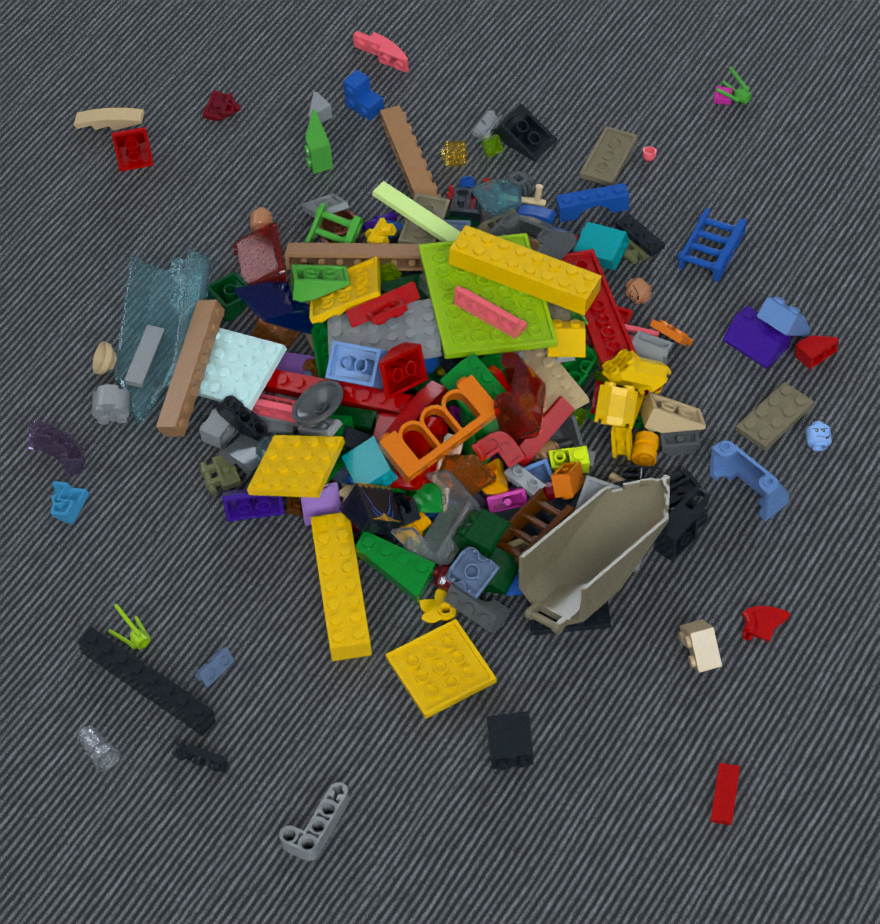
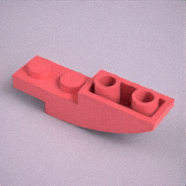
M359 31L353 34L354 47L378 56L379 62L406 73L409 71L408 58L404 52L386 37L375 32L371 36Z

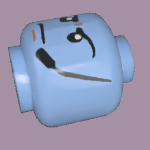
M821 421L813 422L806 429L807 445L814 451L826 450L832 443L830 427Z

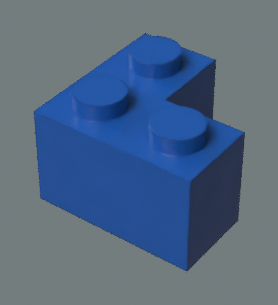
M356 70L343 80L345 104L349 109L356 111L360 116L370 121L380 113V110L384 109L383 97L370 89V79L368 76Z

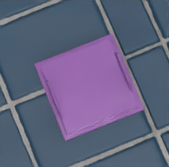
M285 352L276 370L303 374L315 359V356Z
M338 482L327 483L319 498L300 497L305 526L311 525L310 517L341 512Z

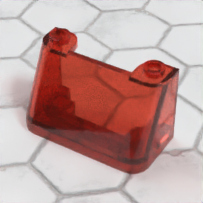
M268 223L236 240L233 248L234 254L239 257L242 279L256 292L252 301L289 295L277 223Z
M502 353L501 363L505 368L511 392L500 393L494 400L493 407L499 431L510 434L514 439L535 438L541 433L547 392L545 382L517 353Z

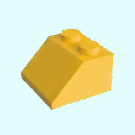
M553 319L552 323L558 344L557 347L547 348V356L586 357L585 321Z

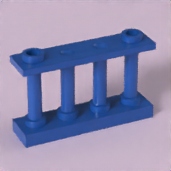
M706 208L704 213L699 215L698 224L683 251H679L677 261H679V269L681 270L686 262L710 269L713 272L712 280L719 282L746 232L747 220L740 218L737 225H730L709 218L710 208ZM706 225H710L731 232V236H727V238L704 231ZM702 237L724 244V249L718 250L697 242ZM694 249L716 256L718 260L712 263L690 254Z

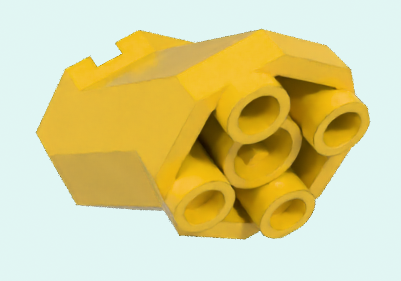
M627 349L621 350L616 357L602 365L604 369L602 374L609 382L621 386H633L641 395L645 394V390L649 392L656 391L667 382V374H671L669 367L663 362L639 357L633 350L628 351Z
M607 381L604 382V385H600L594 422L598 423V420H601V424L619 427L628 425V428L632 429L638 391H635V387L624 385L623 388L616 387V383Z

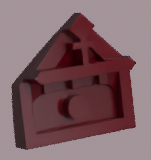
M213 90L202 118L219 122L240 111L241 107L235 102L231 92L225 94Z

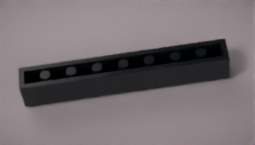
M91 627L78 640L83 655L201 736L216 722L212 708Z

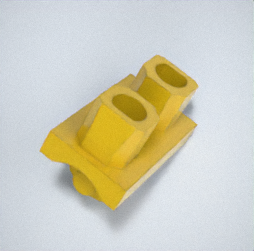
M380 218L374 229H368L365 232L367 243H389L388 236L395 235L397 229L393 223H387L385 218Z

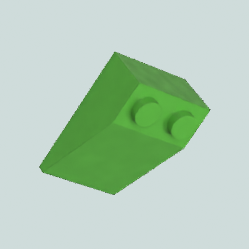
M312 110L305 137L306 145L304 146L306 156H308L305 158L307 167H311L313 174L333 169L330 142L316 110Z
M291 264L290 287L292 298L298 302L312 301L350 285L346 266Z

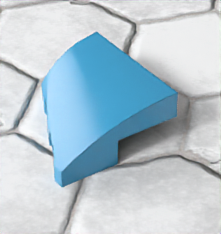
M54 481L52 483L55 490L51 499L53 502L51 515L60 521L73 525L90 493L87 489L73 488L66 482Z

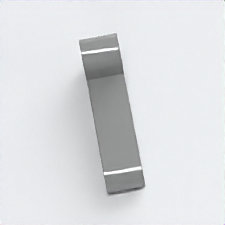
M336 782L330 786L304 831L294 826H285L280 830L279 836L284 851L306 861H312L318 857L349 804L348 788L344 783ZM328 811H333L331 814H325ZM318 828H322V829H323V830L320 831V832H316V831H315V830L318 829ZM289 837H293V838H294V839L291 840V841H286V839L289 838ZM306 846H313L311 849H304Z

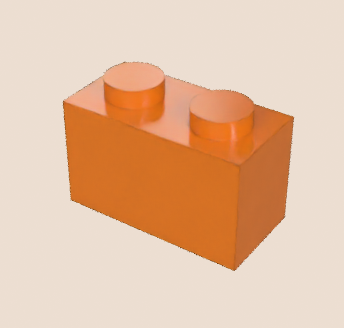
M581 461L562 463L551 475L555 498L571 499L584 485Z

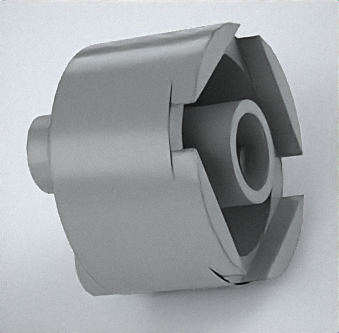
M107 384L97 387V391L93 390L91 413L98 420L99 424L106 425L109 421L127 422L130 410V392L126 388L121 390L118 389V385Z

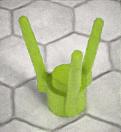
M115 604L114 607L133 631L130 633V640L111 629L108 632L128 644L133 650L136 647L139 650L145 648L150 642V635L144 629L138 616H134V619L139 629L135 627L119 605Z

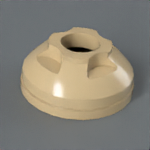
M102 341L95 351L92 367L95 374H105L112 370L116 363V352H114L110 343Z

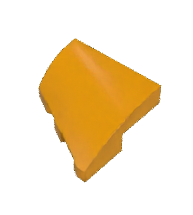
M499 458L483 467L477 463L464 471V474L486 494L494 495L509 490L504 474L503 462Z

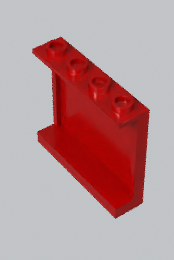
M379 414L373 436L378 441H380V438L398 414ZM427 417L424 420L426 427L442 444L447 435L448 426L439 417ZM411 431L404 441L419 460L434 450L423 435L417 431ZM437 462L409 483L395 469L399 478L389 487L420 490L424 484L431 483L433 473L437 468Z

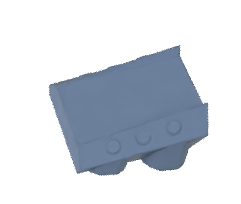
M467 546L450 566L445 578L477 599L500 567L492 560L480 554L474 547Z

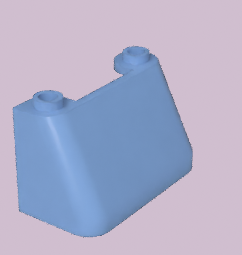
M724 440L712 447L710 476L716 481L719 480V477H727L731 481L738 476L762 496L758 503L762 507L759 511V516L763 520L767 521L788 503L789 492L775 476L735 444Z

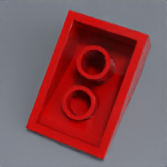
M146 127L111 133L120 172L154 166Z
M403 342L391 348L379 362L386 400L428 380L421 344Z

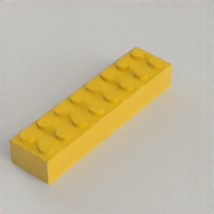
M465 225L449 248L450 265L584 316L600 291L601 275Z
M342 512L310 517L332 661L372 655L351 521Z

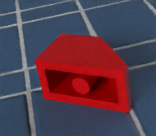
M808 336L796 344L795 357L811 370L837 352L839 339L837 337Z

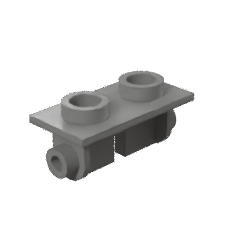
M493 110L485 113L481 121L472 129V135L479 138L476 143L482 139L486 141L491 136L490 131L497 128L500 124L499 120L503 115L497 117Z
M518 463L504 472L507 481L512 482L517 487L524 488L530 498L540 488L543 489L546 484Z

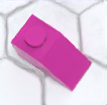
M508 487L509 490L503 493L486 494L490 512L495 513L515 507H522L528 501L525 489L522 487Z

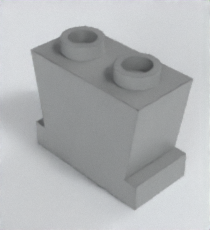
M638 331L632 341L637 355L642 358L660 361L667 365L668 354L672 350L673 342Z

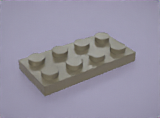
M606 126L581 169L580 178L606 186L614 185L638 141V135Z
M415 193L413 201L443 221L445 220L450 206V199ZM406 218L398 244L437 243L438 239Z
M784 382L736 426V431L766 451L814 407V401Z

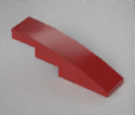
M434 381L428 383L403 408L385 433H392L394 430L399 433L400 427L404 423L419 421L422 411L428 406L438 405L447 389ZM411 431L405 432L402 436L404 441Z

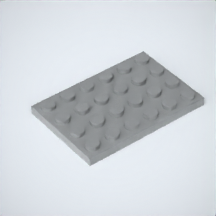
M424 299L411 302L406 305L408 310L402 316L391 317L381 325H373L368 321L352 327L346 313L328 318L329 357L333 341L389 351L403 342L418 343L422 346L424 359L441 357L442 345L431 300Z

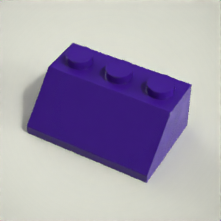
M747 305L735 316L723 337V341L767 369L790 347L791 336H786L758 318L759 312Z
M247 489L223 492L222 495L227 522L285 514L283 496L249 495Z

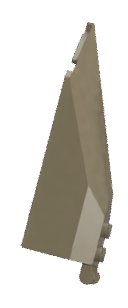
M663 475L659 479L651 477L623 483V487L612 489L611 486L603 487L519 557V589L532 604L526 610L525 618L529 620L534 619L560 635L567 625L584 622L623 587L669 521L670 476ZM540 611V612H542V613H544V614H546V615H548V616H550V617H552V618H554V619H556V620H558V621L555 622V621H553V620H551V619L545 617L544 615H542V614H540V613H538V612Z

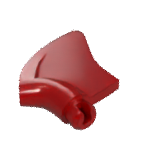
M771 606L748 608L741 614L745 620L742 637L747 641L757 637L770 642L775 629L789 619L790 613Z

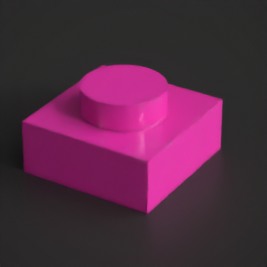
M716 86V89L719 88L731 95L733 94V88ZM715 90L714 103L731 105V98Z

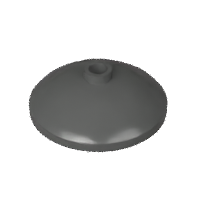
M332 380L313 385L295 402L292 409L293 419L296 423L303 426H312L325 421L339 408L343 398V388L338 382Z

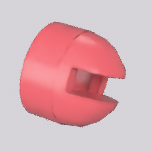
M650 146L644 147L642 153L644 160L650 162L654 160L657 150Z

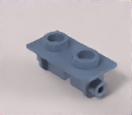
M226 646L221 650L218 649L208 660V664L205 663L199 670L195 671V679L198 681L202 680L206 688L235 661Z

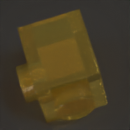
M465 141L445 142V149H441L442 159H445V166H466Z

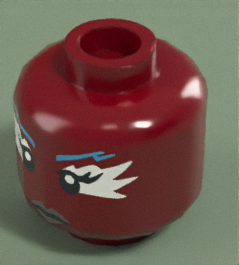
M444 564L442 568L438 566L432 575L435 577L434 585L445 592H448L450 584H453L445 578L451 566L450 564Z

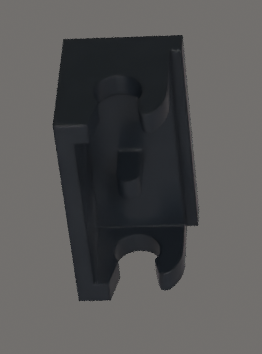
M401 493L394 494L403 520L402 526L421 519L415 499Z

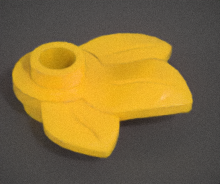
M437 589L435 599L419 600L420 608L424 612L421 617L423 621L436 623L440 620L449 621L455 617L456 609L444 601L447 592Z

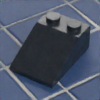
M522 103L493 132L505 145L534 162L558 140Z
M529 711L487 716L488 747L492 770H505L510 767L533 765Z

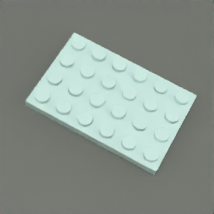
M219 328L198 396L220 402L225 397L231 395L241 401L246 408L252 410L287 348L279 343ZM178 358L163 381L167 387L170 385Z

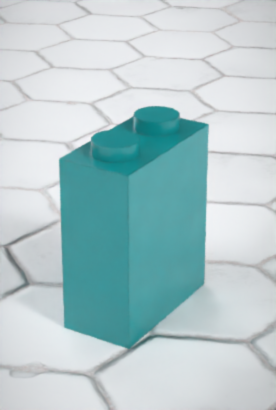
M587 222L585 228H582L580 232V238L573 247V252L594 249L596 257L600 261V266L616 271L630 241L625 231Z
M374 436L343 455L342 459L355 484L365 483L389 486L399 477L391 462L378 448L379 441Z

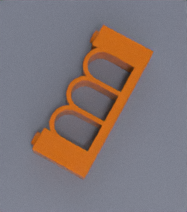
M472 374L467 378L466 376L462 377L456 383V389L448 391L443 396L441 406L431 405L426 407L422 411L419 421H408L400 427L399 433L394 430L392 433H385L380 438L378 448L407 483L499 417L501 409ZM453 399L461 400L475 415L476 419L462 428L447 410L446 403ZM430 415H438L445 420L455 434L440 444L426 427L424 420ZM414 430L421 433L434 450L419 460L404 442L402 436L405 432Z

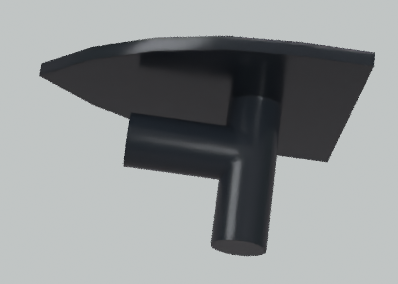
M611 464L614 467L637 468V472L624 471V479H645V468L659 469V467Z

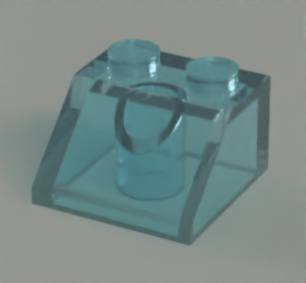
M495 178L471 187V191L485 212L492 213L493 216H499L506 211L522 206L521 185Z

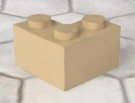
M703 619L679 625L681 631L678 632L679 640L690 651L688 661L691 668L700 673L722 666L713 626Z

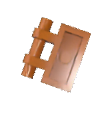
M653 319L649 325L684 346L686 344L691 346L693 343V339L689 338L688 334L662 319L659 322Z

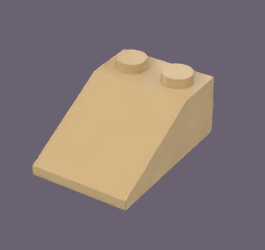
M648 392L640 409L644 427L651 432L670 433L701 430L706 427L699 408L653 392Z

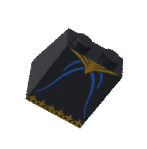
M356 483L340 507V511L360 532L395 535L403 524L392 489L389 486Z

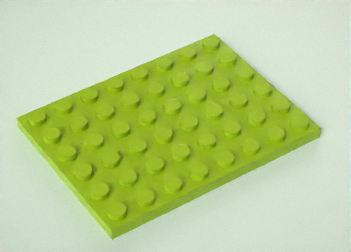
M527 233L497 236L531 249ZM454 241L418 245L445 359L469 357L474 353L478 356L557 347L558 340L545 300L450 265L449 248ZM460 286L468 289L525 321L527 328L514 339L454 305L455 288Z

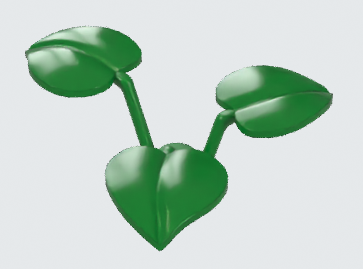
M435 483L424 484L420 490H410L409 492L391 488L393 495L401 493L415 499L419 512H443L442 491Z

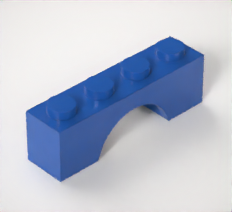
M625 183L556 195V211L560 222L576 220L583 211L595 206L606 207L611 213L629 210V193Z

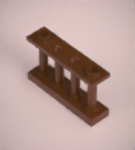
M541 488L509 520L511 525L496 545V547L516 558L515 562L518 568L519 557L575 511L569 505L560 511L549 504L545 492ZM541 509H544L555 516L550 524H546L536 518L535 515ZM528 522L542 530L536 538L521 530ZM515 536L529 544L522 552L508 544Z

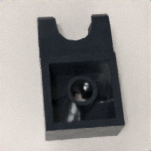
M700 487L692 489L675 508L672 507L668 511L669 521L656 538L654 550L672 562L697 538L698 530L707 521L708 511L705 507L709 503V493L705 489ZM695 496L703 497L699 503L694 501Z

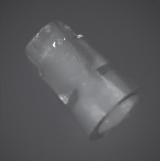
M93 726L84 727L79 731L77 738L97 771H107L117 764L121 756L120 751L111 745Z

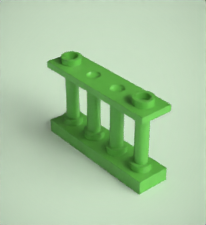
M321 203V206H318L315 211L316 218L305 243H314L317 235L337 243H355L363 226V219L358 216H354L353 220L342 218L327 212V205ZM325 218L346 226L348 229L347 235L342 237L320 228L323 219Z

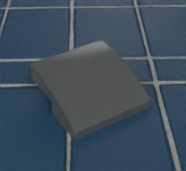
M243 435L220 451L219 454L232 467L237 464L249 476L257 470L267 447L255 439Z

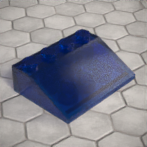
M267 281L234 289V293L264 322L311 334L315 324H312L309 318L310 304L293 300L288 283L284 281Z

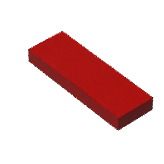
M719 763L710 822L732 825L740 766Z

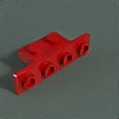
M412 281L379 297L349 308L345 312L352 327L368 321L373 325H381L391 317L402 316L408 310L406 305L420 299V295L415 283Z

